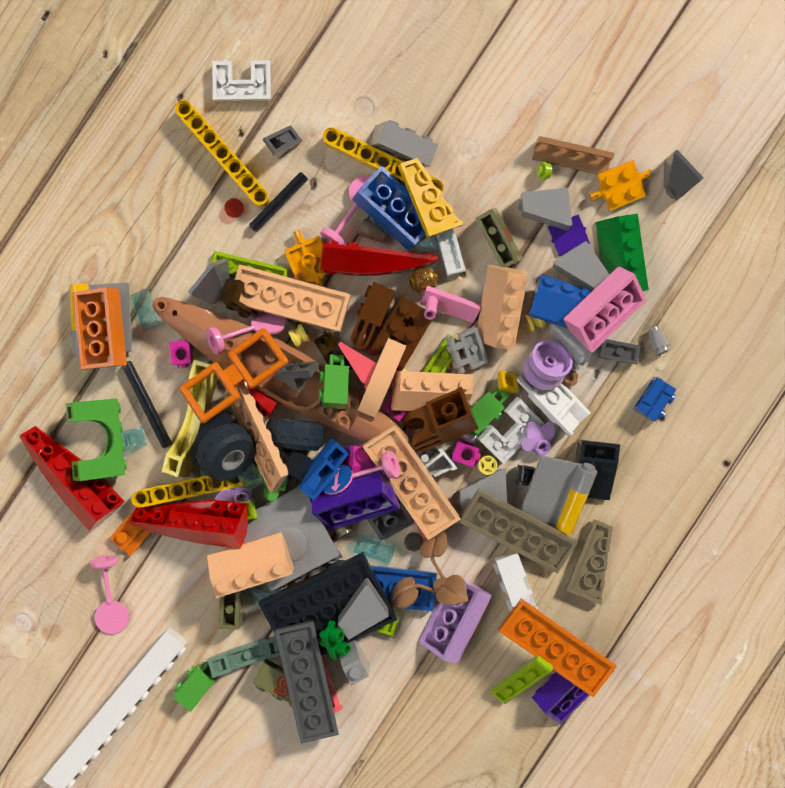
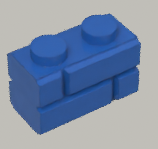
M653 377L633 410L650 421L656 422V420H660L665 414L663 409L667 403L671 404L675 399L676 395L674 392L676 388L667 384L659 377Z

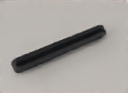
M127 361V365L122 366L161 447L167 448L172 445V441L133 363Z

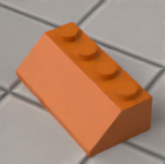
M104 287L73 292L81 370L126 366L127 359L120 290L118 288Z

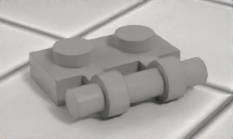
M473 326L458 333V342L454 341L453 336L446 338V347L448 352L451 353L452 364L458 374L465 372L463 366L468 364L469 369L473 370L489 362L477 327ZM461 348L465 355L463 358H460L458 350Z

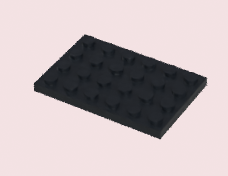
M364 552L274 593L258 603L274 633L277 628L314 620L317 638H319L320 632L328 627L329 621H335L336 625H338V616L364 579L368 578L388 607L389 616L349 640L344 635V641L349 643L397 620V616ZM319 644L321 655L328 653L326 647Z

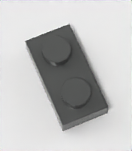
M606 339L600 346L598 357L637 365L641 346Z

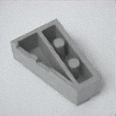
M392 120L375 125L369 141V145L377 146L385 150V153L389 155L391 153L401 157V160L410 161L418 158L424 168L431 165L438 144L433 142L432 138L418 136L416 131L410 128L403 129L399 127L397 122Z

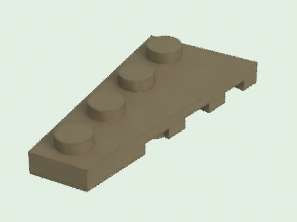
M593 519L565 588L570 593L602 605L603 599L602 593L605 585L604 579L608 564L607 558L610 550L612 526Z

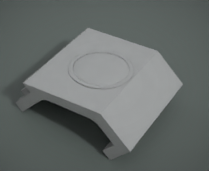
M299 487L278 497L275 501H271L256 509L258 518L248 520L247 535L243 543L282 532L294 566L292 575L266 582L270 591H281L290 584L303 580L307 575L316 573L324 566L335 563L343 557L339 548L332 541L324 524L312 514L311 498L300 490Z

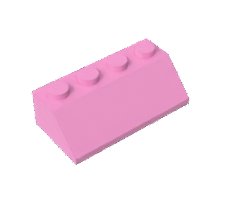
M618 266L564 318V321L569 331L589 352L593 353L647 300L635 274Z

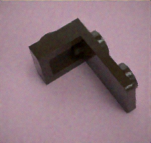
M226 279L219 301L224 303L227 309L237 311L238 315L243 318L257 317L258 312L239 301L245 283L241 280Z
M326 333L314 340L327 365H329L330 354L344 355L332 334ZM344 355V366H349V370L353 368Z

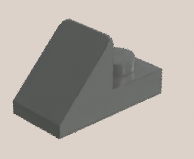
M290 125L264 137L263 142L272 154L280 159L287 150L299 145L302 139Z
M317 361L287 364L278 370L275 376L295 391L300 392L307 384L306 379L311 378L319 367Z

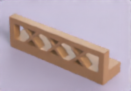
M539 136L535 143L532 160L545 161L553 165L598 174L609 169L614 153Z

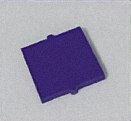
M579 214L571 217L572 227L570 230H563L551 225L547 227L552 238L551 243H554L558 256L568 253L585 241L590 244L585 231L586 227L583 226Z

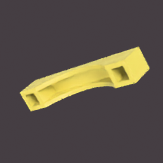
M194 360L188 379L190 380L211 364ZM215 372L189 390L204 414L209 411L218 376ZM189 404L182 428L166 454L161 471L176 477L189 478L193 466L190 460L200 421Z

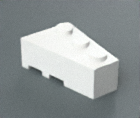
M440 445L424 452L415 451L432 477L458 469Z
M513 551L494 558L496 562L493 564L496 575L500 574L502 579L499 582L502 593L506 592L508 600H505L508 610L512 611L521 598L538 609L518 553Z

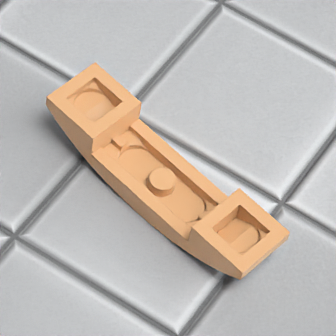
M388 338L358 411L376 418L406 345Z

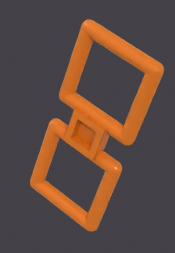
M261 328L230 350L227 355L233 364L225 370H222L220 365L214 362L180 386L181 394L201 423H206L240 398V394L236 387L246 382L250 388H255L288 364L287 357L267 329ZM263 337L279 361L253 379L237 355ZM215 372L230 396L204 414L189 390Z

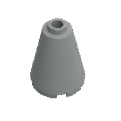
M552 323L548 327L552 339L565 346L570 352L573 359L572 368L575 371L580 369L578 365L587 363L598 351L597 348L593 353L589 352L568 328Z

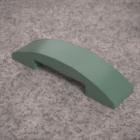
M273 636L235 647L212 656L207 660L212 678L230 673L231 670L265 659L270 660L281 655L277 638Z

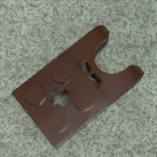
M373 282L372 286H367L364 294L366 301L364 304L360 303L357 310L359 317L350 338L354 348L357 350L368 348L376 328L381 329L395 296V290Z
M401 296L372 345L369 354L371 356L378 355L381 349L385 347L388 338L406 345L396 369L397 371H402L432 320L425 318V309ZM411 318L414 325H409L408 328L405 327L403 320Z
M462 387L427 401V405L407 413L404 418L408 428L412 430L423 428L411 440L412 447L417 452L427 451L479 429L470 402Z

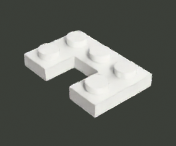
M270 60L251 61V80H233L232 61H212L214 102L271 101Z
M516 397L504 410L516 423L503 436L490 424L477 438L503 464L521 447L520 441L527 437L526 427L528 423L535 422L540 426L543 424L519 397Z

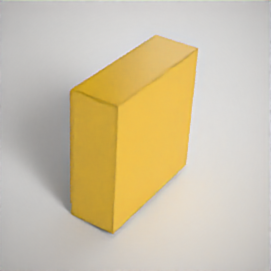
M500 370L497 373L499 390L514 394L518 392V382L515 380L517 374Z

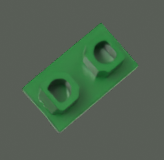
M329 621L328 627L320 632L318 642L321 646L326 647L331 659L337 660L340 655L347 656L351 646L344 641L345 634L343 630L337 628L335 621Z

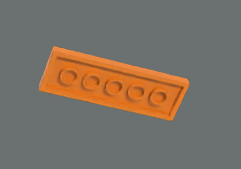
M522 598L498 628L500 633L533 656L539 655L553 665V670L593 698L617 667L611 660Z

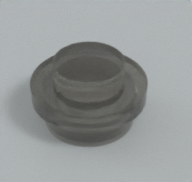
M416 532L407 534L404 539V545L409 551H418L423 544L422 536Z

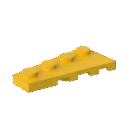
M418 158L398 165L427 238L463 225L460 218L458 219L454 214L451 205L447 204L442 197V192L439 188L435 187L431 181L432 178Z

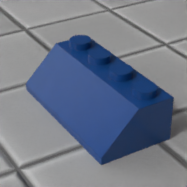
M380 166L356 192L352 200L407 251H410L423 237L425 231L408 190L384 167Z
M540 275L534 289L529 316L568 328L564 318L592 291L552 277Z

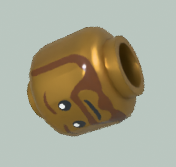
M429 267L412 271L409 277L412 291H416L418 294H423L427 286L436 288V283L438 282L436 271H432Z

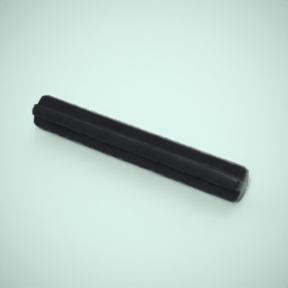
M299 172L249 224L250 228L254 232H258L308 181V178L302 172Z

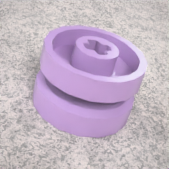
M552 340L541 341L535 345L524 362L523 372L525 378L534 387L541 390H553L562 383L563 379L570 372L573 359L570 352L562 344Z

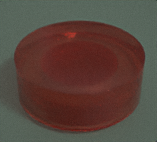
M231 198L225 203L224 210L229 217L239 218L244 213V205L239 199Z

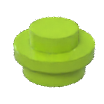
M545 161L540 162L536 169L537 177L541 181L550 179L552 175V166Z

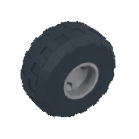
M270 418L266 424V429L270 431L272 442L276 447L318 451L322 446L324 429L321 423Z
M226 423L218 425L204 435L201 442H199L196 454L197 463L208 477L218 481L231 480L244 473L249 465H251L256 454V443L251 434L239 424Z

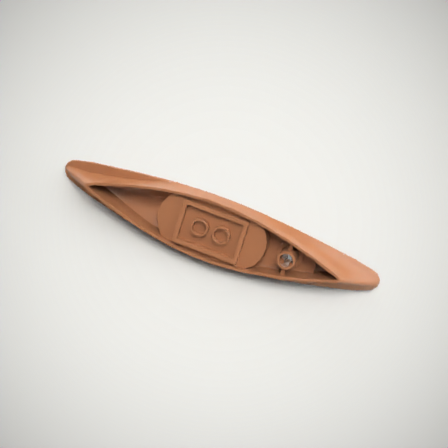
M159 297L153 302V309L158 316L204 355L217 362L224 370L233 364L227 355L228 352L256 333V331L252 330L224 340V351L220 354H215L207 340V328L216 327L221 335H225L248 326L183 301ZM263 337L237 355L253 379L279 361ZM272 337L287 357L288 364L315 361L288 344ZM318 362V370L311 378L306 379L307 384L300 392L295 391L279 380L275 373L255 387V389L276 400L278 404L299 415L365 441H369L395 424L380 410L376 418L358 411L363 396L349 384L345 411L338 412L335 408H322V401H319V390H323V382H320V371H324L325 367ZM400 429V431L408 441L407 435Z

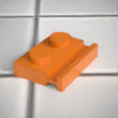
M135 509L109 538L123 551L127 552L129 556H132L152 533L129 524Z

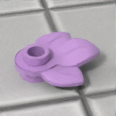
M549 421L542 427L535 422L528 423L526 427L527 437L520 441L521 447L527 452L534 451L537 455L547 454L551 449L550 441L555 434L552 422Z
M240 486L235 489L220 491L215 499L241 502L250 500L252 493L248 487Z

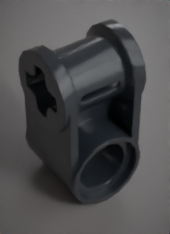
M517 464L519 471L515 484L529 486L536 468Z

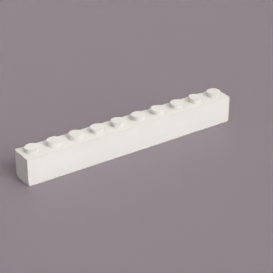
M169 627L43 780L52 788H71L76 782L73 778L77 773L80 776L88 767L86 765L89 759L93 761L101 752L98 748L102 744L106 746L113 736L110 735L114 729L118 731L125 723L122 719L126 715L130 717L137 709L135 706L137 701L140 700L142 702L149 694L148 688L151 685L155 687L162 679L159 675L163 670L167 673L174 664L172 662L175 656L179 658L186 650L184 645L187 643V640Z

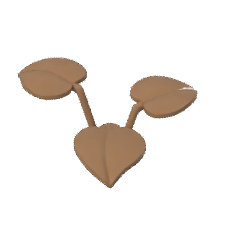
M444 531L429 540L427 538L424 539L420 545L421 555L424 558L431 557V562L441 578L434 581V588L415 584V580L412 577L401 579L391 593L390 604L392 607L405 608L412 605L418 596L417 588L436 593L438 602L443 605H458L469 601L464 579L459 575H452L446 578L435 561V557L442 556L447 548V537Z

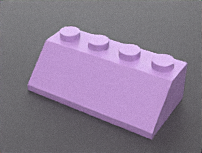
M466 580L464 581L469 601L458 605H443L438 602L419 640V643L442 660L456 664L461 659L492 597L491 594Z

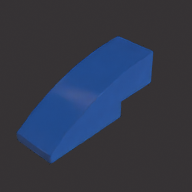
M331 438L309 467L299 489L314 501L339 472L337 468L349 453Z

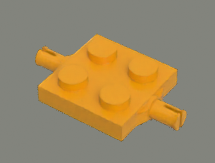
M630 160L598 173L596 176L599 182V190L589 194V197H592L590 200L593 202L602 197L606 202L608 210L611 211L643 198L646 195L642 186V180L653 176L651 170L648 169L639 173L634 160Z
M300 229L297 232L294 231L293 234L297 243L293 247L284 250L296 280L306 283L314 282L315 285L319 286L320 284L321 287H324L321 279L328 274L320 273L321 249L323 245L320 236L304 240Z

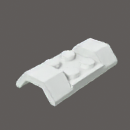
M524 372L515 379L529 393L528 397L554 424L557 423L569 436L574 433L573 430L591 413L562 383L553 390H541L528 382Z

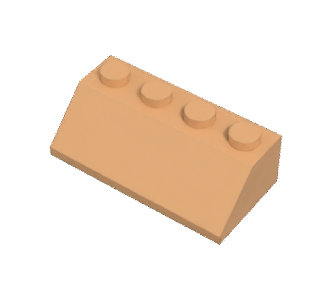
M494 265L487 266L477 325L482 343L495 348L515 349L528 277L526 270Z
M395 371L392 378L391 410L413 411L427 405V401L461 387L470 401L473 394V375Z
M282 532L244 543L241 549L228 548L207 555L210 581L216 598L292 575L294 570Z

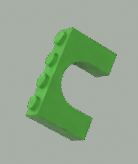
M117 398L65 403L67 423L93 421L101 425L107 435V445L101 455L93 459L72 461L73 481L125 475L127 468L126 461L123 458L125 445L121 439L123 426L119 420L121 407Z

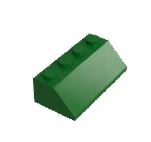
M638 213L595 222L600 260L607 272L611 274L619 266L635 274L642 291H648L649 287Z

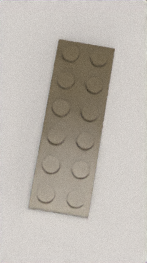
M479 488L461 514V520H459V523L556 573L559 572L578 544L577 540Z

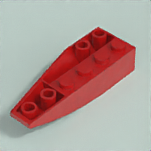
M327 241V243H323L321 249L320 273L349 276L397 274L435 264L438 261V256H433V253L427 252L415 254L412 251L400 252L391 249L363 247L353 242L340 245L337 241Z
M34 426L20 434L21 441L41 473L89 532L104 522L125 502L104 478L73 481L72 461H80L81 459L38 427Z
M202 500L136 507L129 524L179 540L241 549L247 535L248 503Z

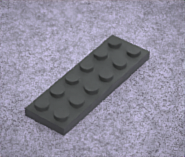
M314 620L275 629L300 743L339 735Z

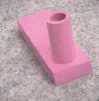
M430 286L426 287L420 300V305L425 306L424 316L429 320L434 319L436 312L440 311L474 323L481 310L480 304Z

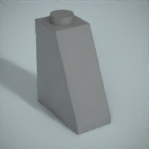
M568 188L522 192L520 199H517L518 211L521 210L523 217L563 230H570L572 227Z
M587 241L553 262V268L591 291L610 275Z
M499 468L493 474L486 475L459 489V494H456V506H460L461 511L465 510L478 488L507 503L506 470Z
M368 578L364 579L338 616L337 628L343 630L348 640L389 616L388 607Z
M357 639L349 642L351 650L347 656H339L342 669L351 685L369 677L370 664Z

